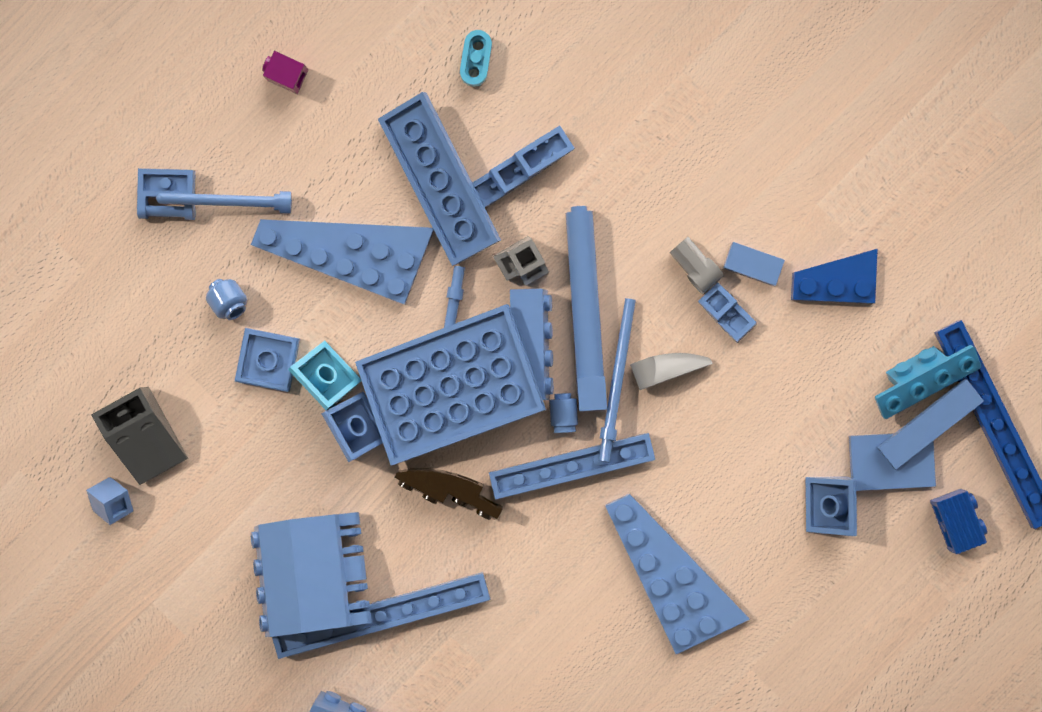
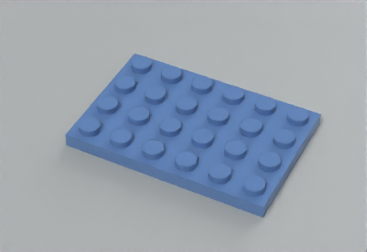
M508 304L355 362L391 466L546 410Z

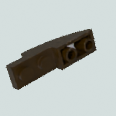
M413 468L399 470L394 477L399 480V486L409 491H413L414 488L423 493L422 497L433 504H437L438 501L444 503L447 495L450 494L453 496L451 499L453 502L463 507H466L467 504L477 509L476 513L487 520H491L492 517L498 519L503 510V506L480 495L484 484L457 473L438 469Z

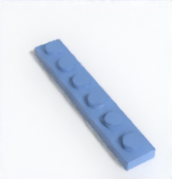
M644 433L613 441L610 462L599 461L600 444L491 471L489 476L495 500L655 460V455L649 433Z

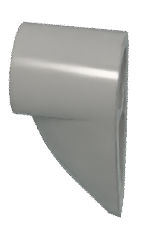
M669 353L652 356L632 363L630 366L639 390L713 363L710 358L701 355Z

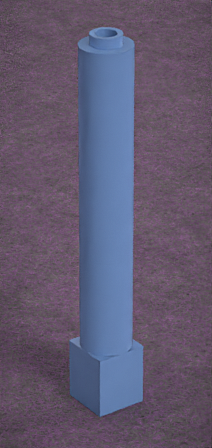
M587 206L571 207V212H567L565 215L578 410H606L607 398L603 366L593 211H587Z

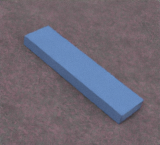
M963 379L877 448L890 465L897 470L984 402V400L969 381Z

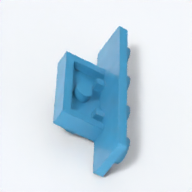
M969 345L947 357L936 347L932 346L886 371L889 381L895 386L875 396L881 416L884 419H888L979 370L981 364L975 347Z

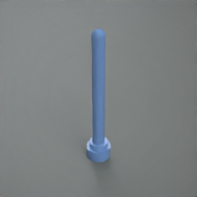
M280 191V194H274V196L159 193L156 197L157 202L160 204L274 207V210H279L280 213L290 214L292 208L291 191Z

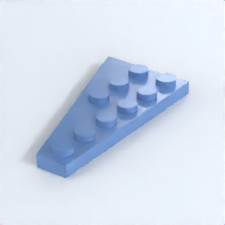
M260 219L251 245L405 305L434 229L429 227Z
M630 494L605 505L675 654L681 653L750 620Z

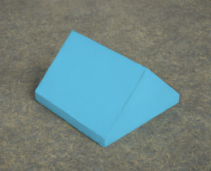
M323 341L288 369L326 411L339 403L361 382L360 377L326 341Z

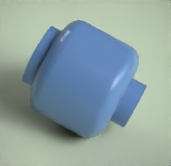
M217 279L209 286L206 302L218 318L234 320L245 312L247 297L235 280Z

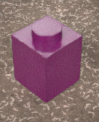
M274 51L271 57L268 56L266 58L262 71L264 72L263 77L267 81L298 95L308 73V68L305 64Z

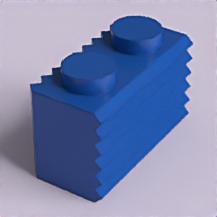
M958 489L930 500L947 549L950 552L960 554L987 543L984 535L988 534L984 521L978 519L975 509L978 508V504L972 493H968L967 490Z

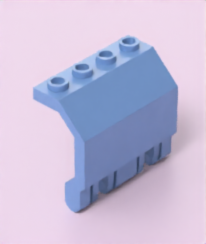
M359 512L290 519L260 524L254 527V532H251L250 538L251 546L253 549L256 548L257 559L253 561L255 576H259L260 587L256 588V597L258 604H262L263 615L259 616L260 631L265 632V637L372 623L371 611L349 612V610L370 607L369 601L366 600L348 603L347 592H360L368 589L367 583L346 585V582L367 579L364 555L343 558L344 554L363 552V546L360 545L342 548L341 541L343 536L353 537L361 534V528L340 530V527L360 525Z

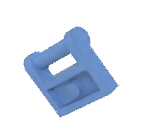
M138 168V218L148 219L149 216L184 217L185 220H195V205L152 206L148 204L149 197L156 198L159 193L195 194L196 171Z

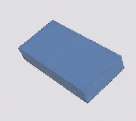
M732 242L723 268L776 286L785 260Z

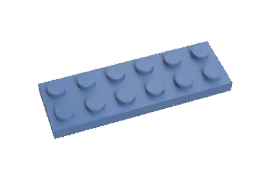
M421 92L378 118L451 265H457L501 241L427 93Z

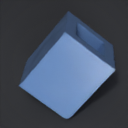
M111 477L86 490L93 512L109 525L133 512L128 490Z

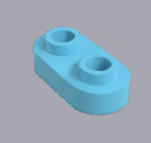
M471 31L464 41L460 75L463 82L471 87L480 86L487 79L492 41L485 31ZM476 42H481L484 46L481 50H475L473 45ZM471 69H477L479 71V75L477 77H471L469 75V71Z

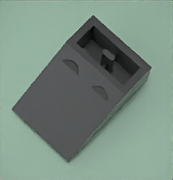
M140 387L91 414L105 441L139 485L188 459L149 387Z

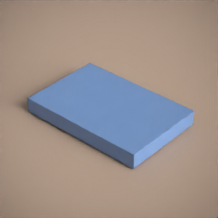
M894 433L849 436L851 478L856 480V491L936 487L933 441L895 470L877 448Z

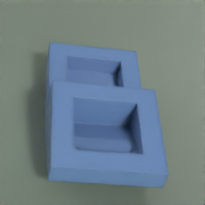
M718 282L698 301L736 343L757 325V322Z

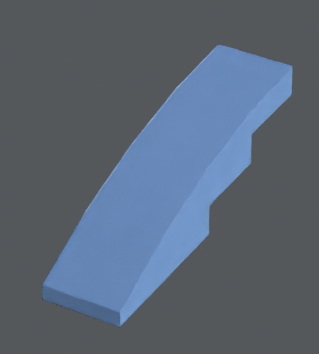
M558 126L517 151L512 157L472 183L486 208L560 160L575 148L561 126Z

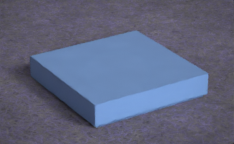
M245 328L234 382L290 392L293 375L288 369L296 363L300 338Z

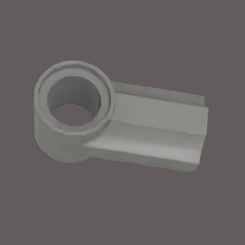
M689 237L669 252L688 274V279L701 294H704L724 277L719 267L710 258H706Z

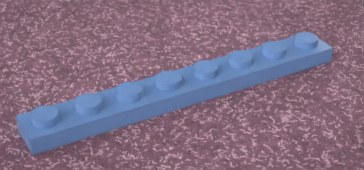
M480 572L370 603V607L349 610L350 613L371 611L372 623L275 636L272 639L277 657L281 659L490 600V594L484 573Z

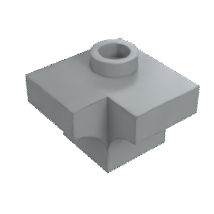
M529 236L493 255L507 281L520 276L526 286L549 273L545 261Z

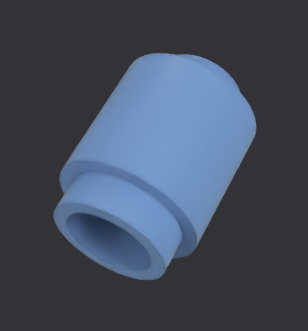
M571 393L554 394L555 399L549 400L551 426H554V433L576 432V425H578L577 398H571Z

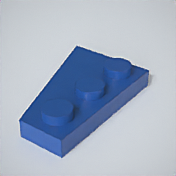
M878 249L793 272L791 300L875 303Z

